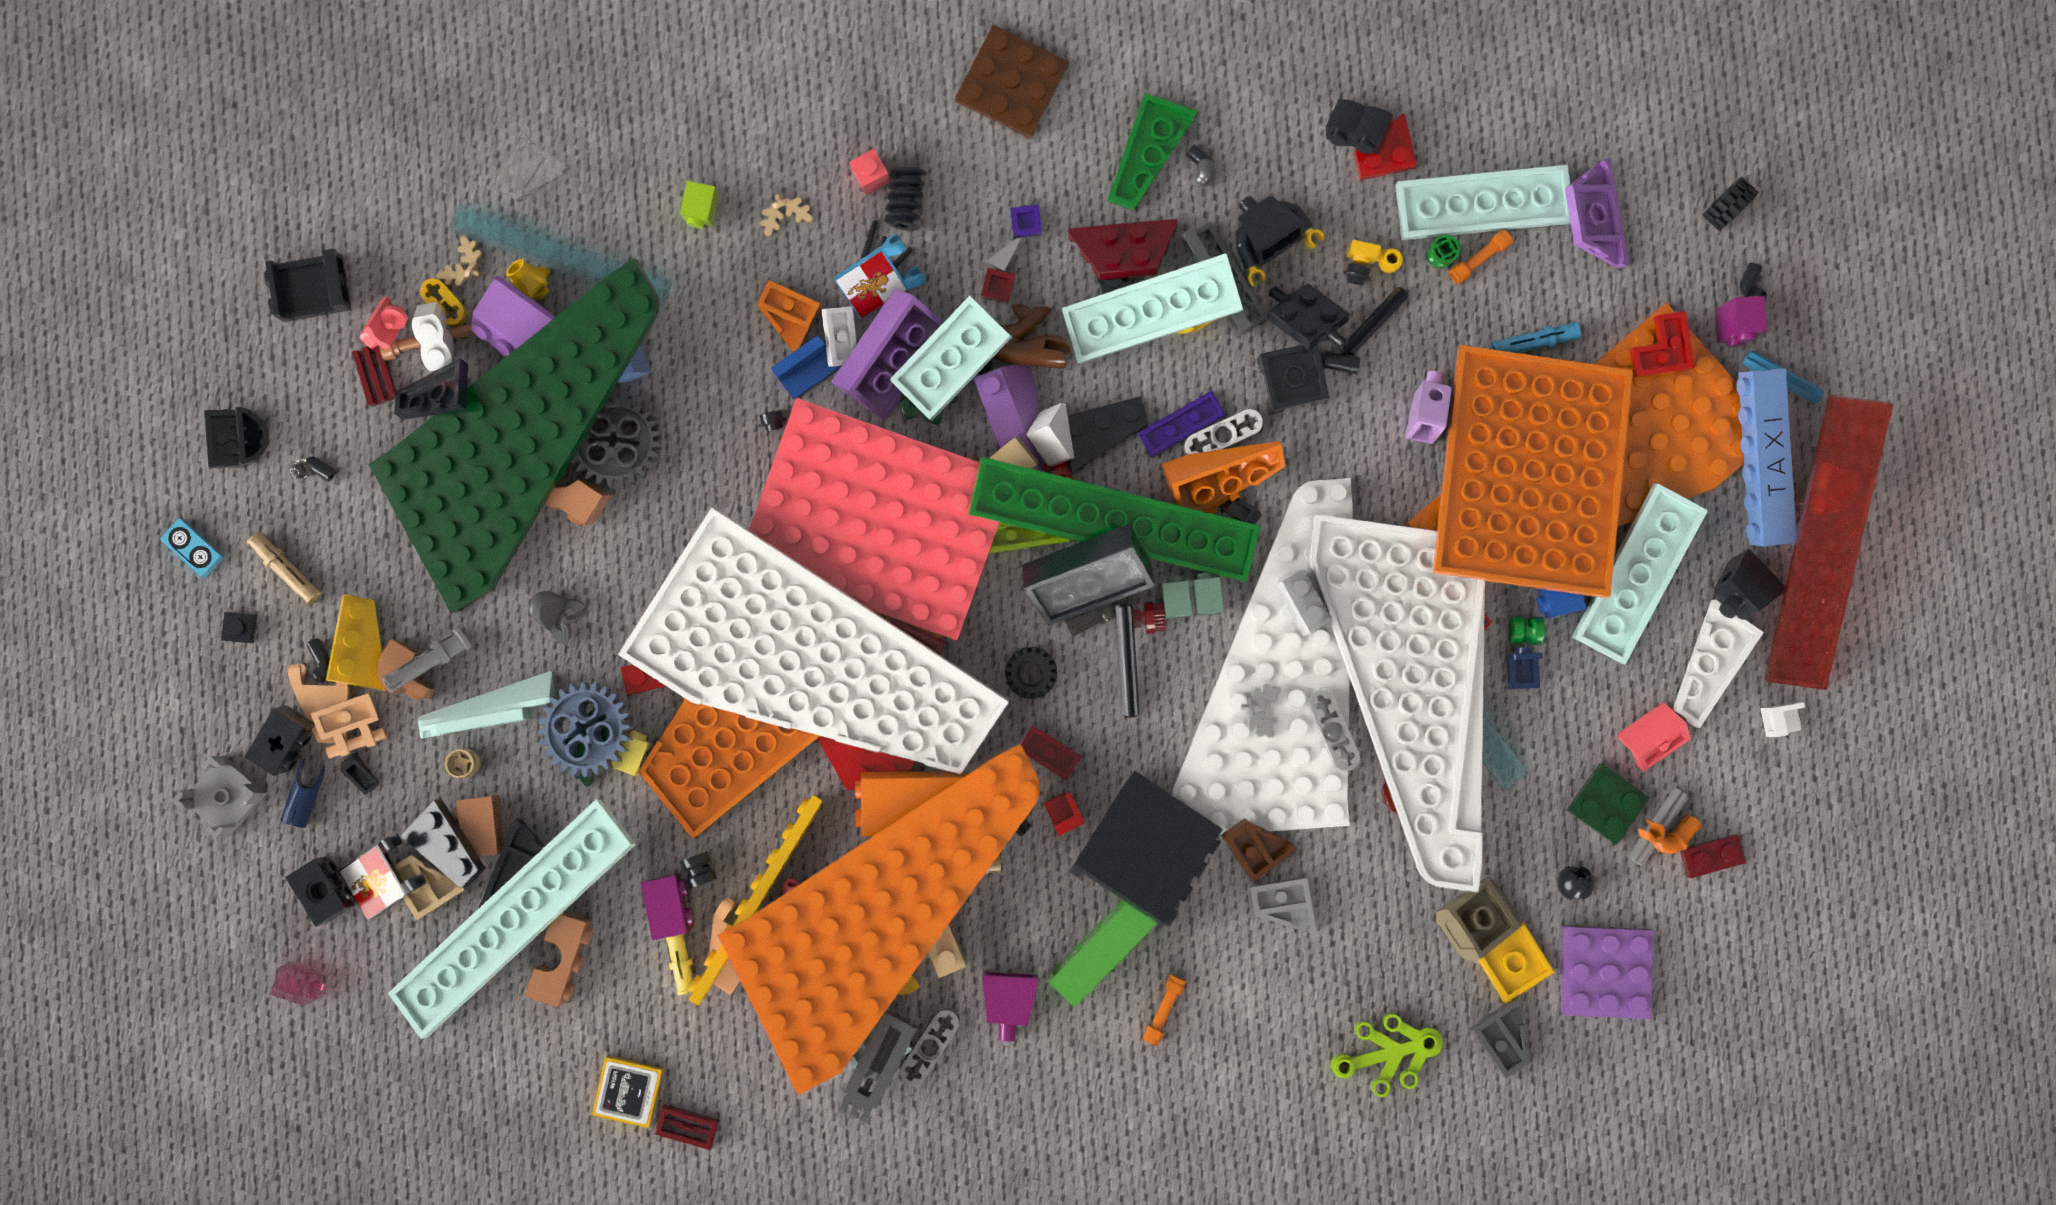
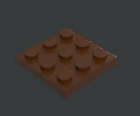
M992 25L955 98V102L1031 139L1069 65V61Z

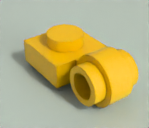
M1354 239L1348 246L1346 257L1352 258V262L1359 265H1369V263L1376 261L1383 272L1394 273L1403 263L1401 252L1395 248L1380 249V245ZM1387 258H1391L1394 264L1389 263Z

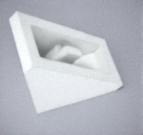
M1061 403L1041 411L1026 434L1048 466L1053 467L1074 459L1066 404Z

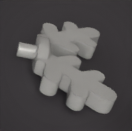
M1264 684L1262 693L1260 688H1254L1253 697L1249 699L1248 705L1241 704V710H1247L1246 717L1249 719L1247 728L1253 730L1256 726L1257 737L1265 735L1268 738H1272L1275 735L1274 731L1270 728L1273 726V721H1263L1262 718H1265L1266 713H1254L1255 705L1261 709H1266L1267 704L1264 702L1266 700L1270 703H1276L1277 698L1274 696L1281 693V688L1278 686L1271 688L1270 684Z

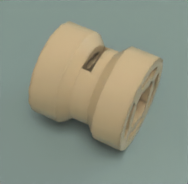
M473 749L453 750L445 760V768L448 774L455 778L472 777L479 772L482 766L479 753Z

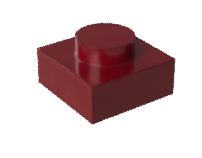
M988 268L981 298L1009 304L1016 277L1015 274Z

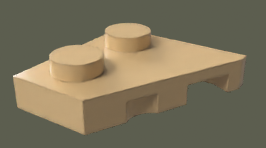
M411 855L395 865L403 881L418 874H422L426 881L425 885L403 898L416 920L422 919L468 889L467 887L460 888L438 868L416 855Z

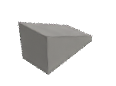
M1015 239L986 261V265L995 270L1007 272L1021 244V239Z

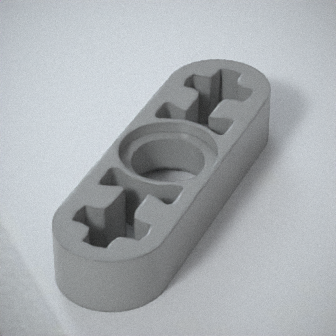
M1328 691L1314 692L1308 700V707L1329 756L1336 768L1344 771L1353 770L1360 762V754L1333 694ZM1320 695L1322 699L1329 700V704L1326 705L1328 714L1333 712L1336 714V717L1328 718L1322 723L1320 717H1325L1322 709L1315 708V704L1318 703L1317 697ZM1331 722L1338 723L1342 728V733L1337 739H1331L1326 734V727ZM1347 739L1348 744H1343L1342 746L1346 753L1352 752L1353 757L1349 759V765L1345 762H1339L1338 758L1342 756L1339 747L1333 750L1332 744H1338Z
M950 1008L939 1010L917 1041L900 1070L901 1079L905 1084L909 1086L920 1085L941 1056L959 1027V1016L954 1010ZM949 1015L952 1017L951 1023L954 1026L952 1028L948 1026L945 1028L941 1036L947 1038L943 1041L939 1035L929 1031L933 1028L937 1032L941 1026L939 1017L946 1018ZM926 1039L935 1040L938 1043V1051L933 1055L924 1053L922 1050L923 1041ZM917 1053L921 1059L929 1061L930 1064L927 1066L923 1062L919 1068L921 1076H914L911 1079L908 1077L909 1070L906 1067L913 1068L919 1058L913 1056Z

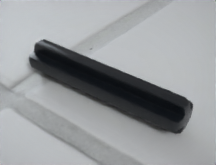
M1397 287L1348 338V343L1343 347V350L1350 356L1352 353L1355 354L1408 299V293L1403 288Z

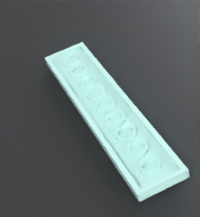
M596 799L388 993L421 1039L428 1038L636 845L602 800Z

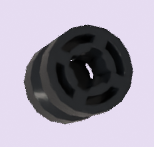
M708 851L680 861L682 869L688 872L687 883L689 889L717 879L715 870L711 869L708 865L710 861Z

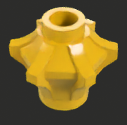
M518 259L507 269L506 275L510 278L512 285L530 299L534 298L536 301H540L549 292L546 285L548 284V274L551 271L547 267L533 266L530 263H526L523 259Z

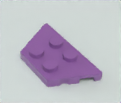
M1607 158L1597 163L1567 186L1565 194L1574 245L1621 269L1630 264L1611 158Z

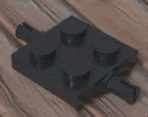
M1309 283L1291 294H1286L1277 286L1271 288L1269 296L1279 303L1268 310L1267 319L1308 350L1318 343L1328 340L1338 346L1339 349H1343L1347 345L1348 339L1337 331L1349 322L1350 313Z

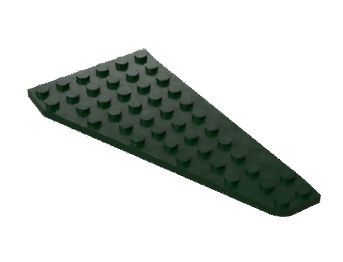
M631 259L607 275L467 388L466 410L433 415L394 448L368 464L450 613L462 610L495 588L655 321L659 311L658 294L638 259Z

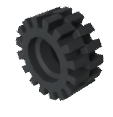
M1741 176L1710 205L1702 216L1720 231L1738 216L1759 192Z
M1024 647L1013 653L1009 658L1005 668V678L1010 689L1015 694L1027 699H1036L1046 695L1053 688L1057 679L1056 663L1045 650L1037 647ZM1027 662L1038 663L1043 671L1041 680L1036 684L1025 683L1020 677V669L1023 664Z

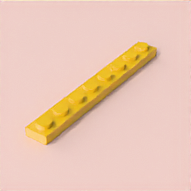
M812 795L810 799L804 798L797 810V813L800 814L795 824L790 822L781 836L785 839L780 849L774 848L769 855L766 863L770 866L764 875L761 873L757 875L750 887L754 890L749 900L744 898L735 911L738 918L734 925L758 912L825 801L815 795ZM728 924L724 931L731 928L732 925ZM722 944L718 951L713 949L704 962V965L707 966L706 971L702 977L697 975L688 991L692 992L688 1000L697 1006L703 1003L729 960Z

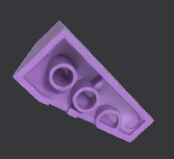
M1011 365L1001 367L973 378L999 448H1002L1018 435L1039 461L1034 468L1042 471L1041 455L1026 435L1039 414L1038 390L1029 366Z

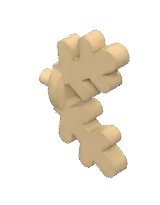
M777 194L775 195L777 202L771 204V208L762 210L763 216H768V219L761 220L760 225L765 227L764 234L767 237L772 236L773 230L779 231L780 225L776 222V218L779 220L784 219V215L778 210L785 206L787 207L786 216L792 217L794 212L797 223H801L802 219L807 223H811L813 217L807 213L810 211L808 205L798 206L802 203L801 198L797 197L791 201L789 198L782 200L781 195Z
M466 236L460 238L462 246H459L457 251L461 254H466V256L460 258V261L464 264H470L465 270L461 264H456L455 268L457 271H454L451 266L446 265L445 271H440L436 275L439 280L444 281L449 287L453 285L454 281L457 286L462 287L466 279L470 280L473 275L476 277L481 275V272L477 269L480 265L478 261L482 258L483 253L480 250H476L478 243L474 240L470 242Z

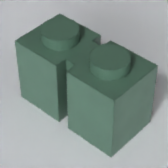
M1211 573L1196 574V580L1184 581V576L1166 578L1167 583L1160 585L1166 619L1190 617L1192 615L1190 587L1193 588L1196 616L1224 612L1220 577L1213 578Z

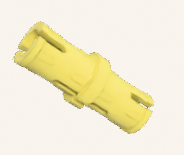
M685 934L666 938L671 957L669 967L670 970L674 971L677 995L691 993L688 989L693 982L690 967L693 962L692 958L688 957L684 938Z

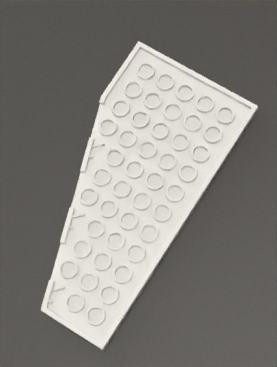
M714 507L709 510L618 654L692 703L704 704L745 715L751 719L835 739V741L867 750L883 752L925 763L927 766L957 774L963 772L1009 702L1007 698Z

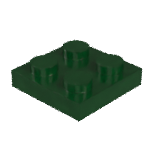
M1599 763L1566 810L1612 844L1617 845L1650 797L1607 766Z

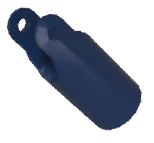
M306 759L301 761L280 818L281 822L300 828H306L325 773V764H323L313 787L303 784L301 773Z

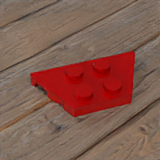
M824 736L817 738L846 790H855V781H861V772H911L915 761L867 750Z

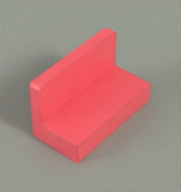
M1661 703L1618 733L1619 740L1632 751L1637 766L1643 772L1691 740L1687 723L1665 703Z

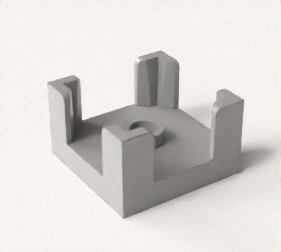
M210 756L201 766L203 769H208L207 772L192 789L181 790L172 802L183 811L194 810L213 826L206 828V831L215 839L226 838L234 833L268 792L226 756Z

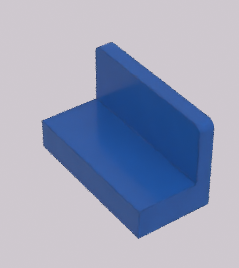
M817 335L775 364L771 369L792 399H796L837 371L839 366L828 367L826 346Z

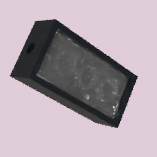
M1130 524L1022 564L1024 589L1047 626L1155 587L1151 561Z

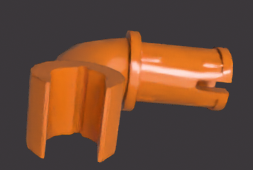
M1685 815L1672 833L1669 832L1665 837V828L1662 824L1646 820L1650 826V832L1638 828V833L1642 839L1650 841L1658 851L1672 854L1686 850L1690 839L1702 827V824L1693 816Z

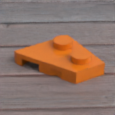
M768 280L756 305L793 352L803 346L821 308L820 303Z

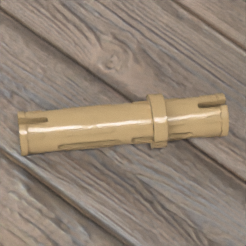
M257 532L248 539L247 545L264 560L263 565L266 568H272L306 605H311L321 596L322 592L285 557V552L281 548L277 549L262 532Z

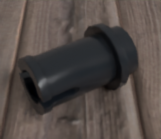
M1326 351L1323 369L1347 372L1348 376H1351V374L1358 373L1361 358L1355 357L1354 353L1349 356Z

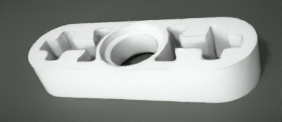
M1252 409L1235 414L1190 435L1184 444V452L1186 455L1198 453L1197 451L1191 452L1190 450L1193 440H1196L1198 443L1206 441L1208 439L1204 435L1206 433L1210 434V440L1216 448L1211 449V444H1208L1202 448V452L1226 449L1256 435L1260 431L1263 424L1262 417L1257 411ZM1245 416H1248L1249 419L1255 418L1254 430H1250L1249 427L1240 429L1239 433L1242 436L1237 437L1236 429L1230 422L1235 421L1236 426L1245 421ZM1225 427L1231 432L1230 441L1221 443L1216 439L1215 431L1218 428Z

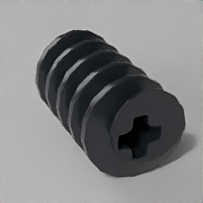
M899 167L891 170L890 177L893 180L889 182L888 187L891 191L887 194V199L890 202L886 205L885 209L888 214L884 217L885 223L889 226L904 231L919 230L920 227L912 224V221L921 219L920 215L913 212L914 210L922 209L923 206L915 202V199L924 197V194L917 191L916 188L925 186V182L918 179V177L927 175L925 170L916 167Z

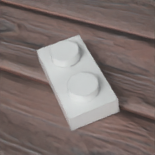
M852 306L822 309L828 367L842 366L857 345Z

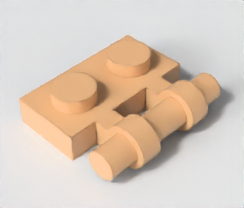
M370 692L311 713L321 741L333 737L336 743L325 748L329 759L341 755V757L350 755L352 750L367 746V748L375 746L377 741L387 738L383 727L374 731L370 728L369 723L380 720ZM359 727L362 735L349 740L345 739L344 732Z

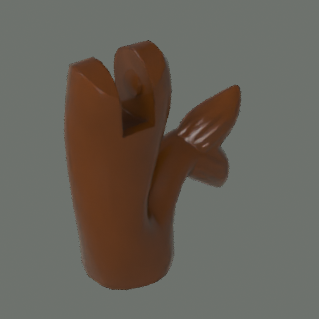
M1023 304L1011 305L1019 321L1015 324L1000 325L1012 338L993 358L1022 366L1065 368L1068 362L1066 355L1071 351V341L1069 339L1048 334L1020 341L1029 335L1052 309L1046 306L1030 309Z

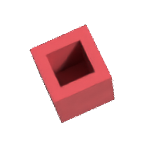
M874 148L849 162L851 170L866 196L890 182L888 172Z

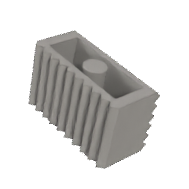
M1304 570L1275 585L1303 636L1321 628L1332 620L1331 617H1328L1329 612H1325L1324 602L1320 601L1321 597L1317 596L1318 592L1314 591L1315 587L1311 586L1312 581H1308L1309 576H1306V571Z

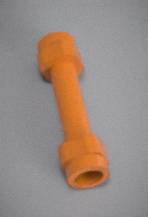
M1501 230L1490 239V243L1466 262L1460 261L1448 271L1449 276L1459 285L1471 276V271L1497 251L1501 253L1513 243L1512 237L1506 230Z
M1173 974L1170 975L1165 984L1167 991L1152 1024H1148L1142 1037L1143 1040L1155 1046L1159 1045L1164 1035V1031H1162L1177 995H1182L1186 980Z

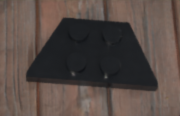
M520 818L515 819L478 909L545 847Z

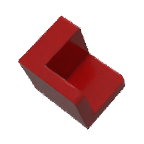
M1070 791L1045 802L1044 806L1058 836L1085 824Z

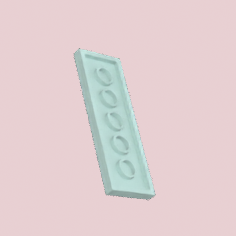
M1568 165L1397 181L1395 186L1401 240L1439 237L1444 234L1461 235L1571 224L1565 188L1570 185Z
M1227 254L1061 308L1079 364L1244 310Z
M1654 483L1614 557L1610 597L1600 598L1593 596L1572 638L1625 665L1708 510L1666 487Z

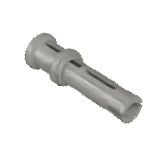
M456 627L453 629L452 634L439 642L433 641L429 645L430 648L401 665L396 670L384 675L382 679L385 681L384 683L393 693L404 684L412 681L439 663L447 664L450 662L449 658L462 650H470L471 645L463 632Z

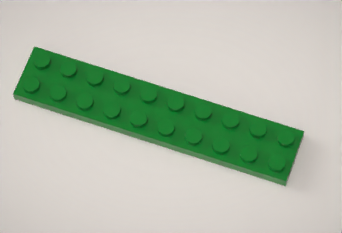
M985 457L980 459L967 513L968 515L1079 542L1130 524L1149 559L1247 582L1260 530L1259 525Z

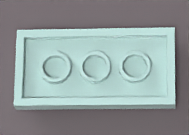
M969 296L894 374L890 381L932 421L1012 337Z

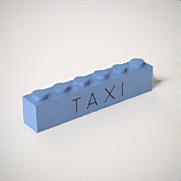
M1786 368L1739 372L1737 392L1740 395L1741 408L1738 417L1742 424L1740 447L1744 453L1742 476L1746 484L1744 506L1748 514L1746 535L1749 539V545L1765 547L1797 543Z

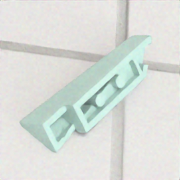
M549 671L419 716L420 737L424 739L530 720L529 708L552 704L550 698H556L553 674Z

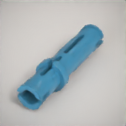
M1578 322L1557 327L1549 325L1540 331L1498 341L1494 340L1491 342V349L1513 353H1522L1546 346L1550 349L1556 347V344L1579 340L1581 338V331Z

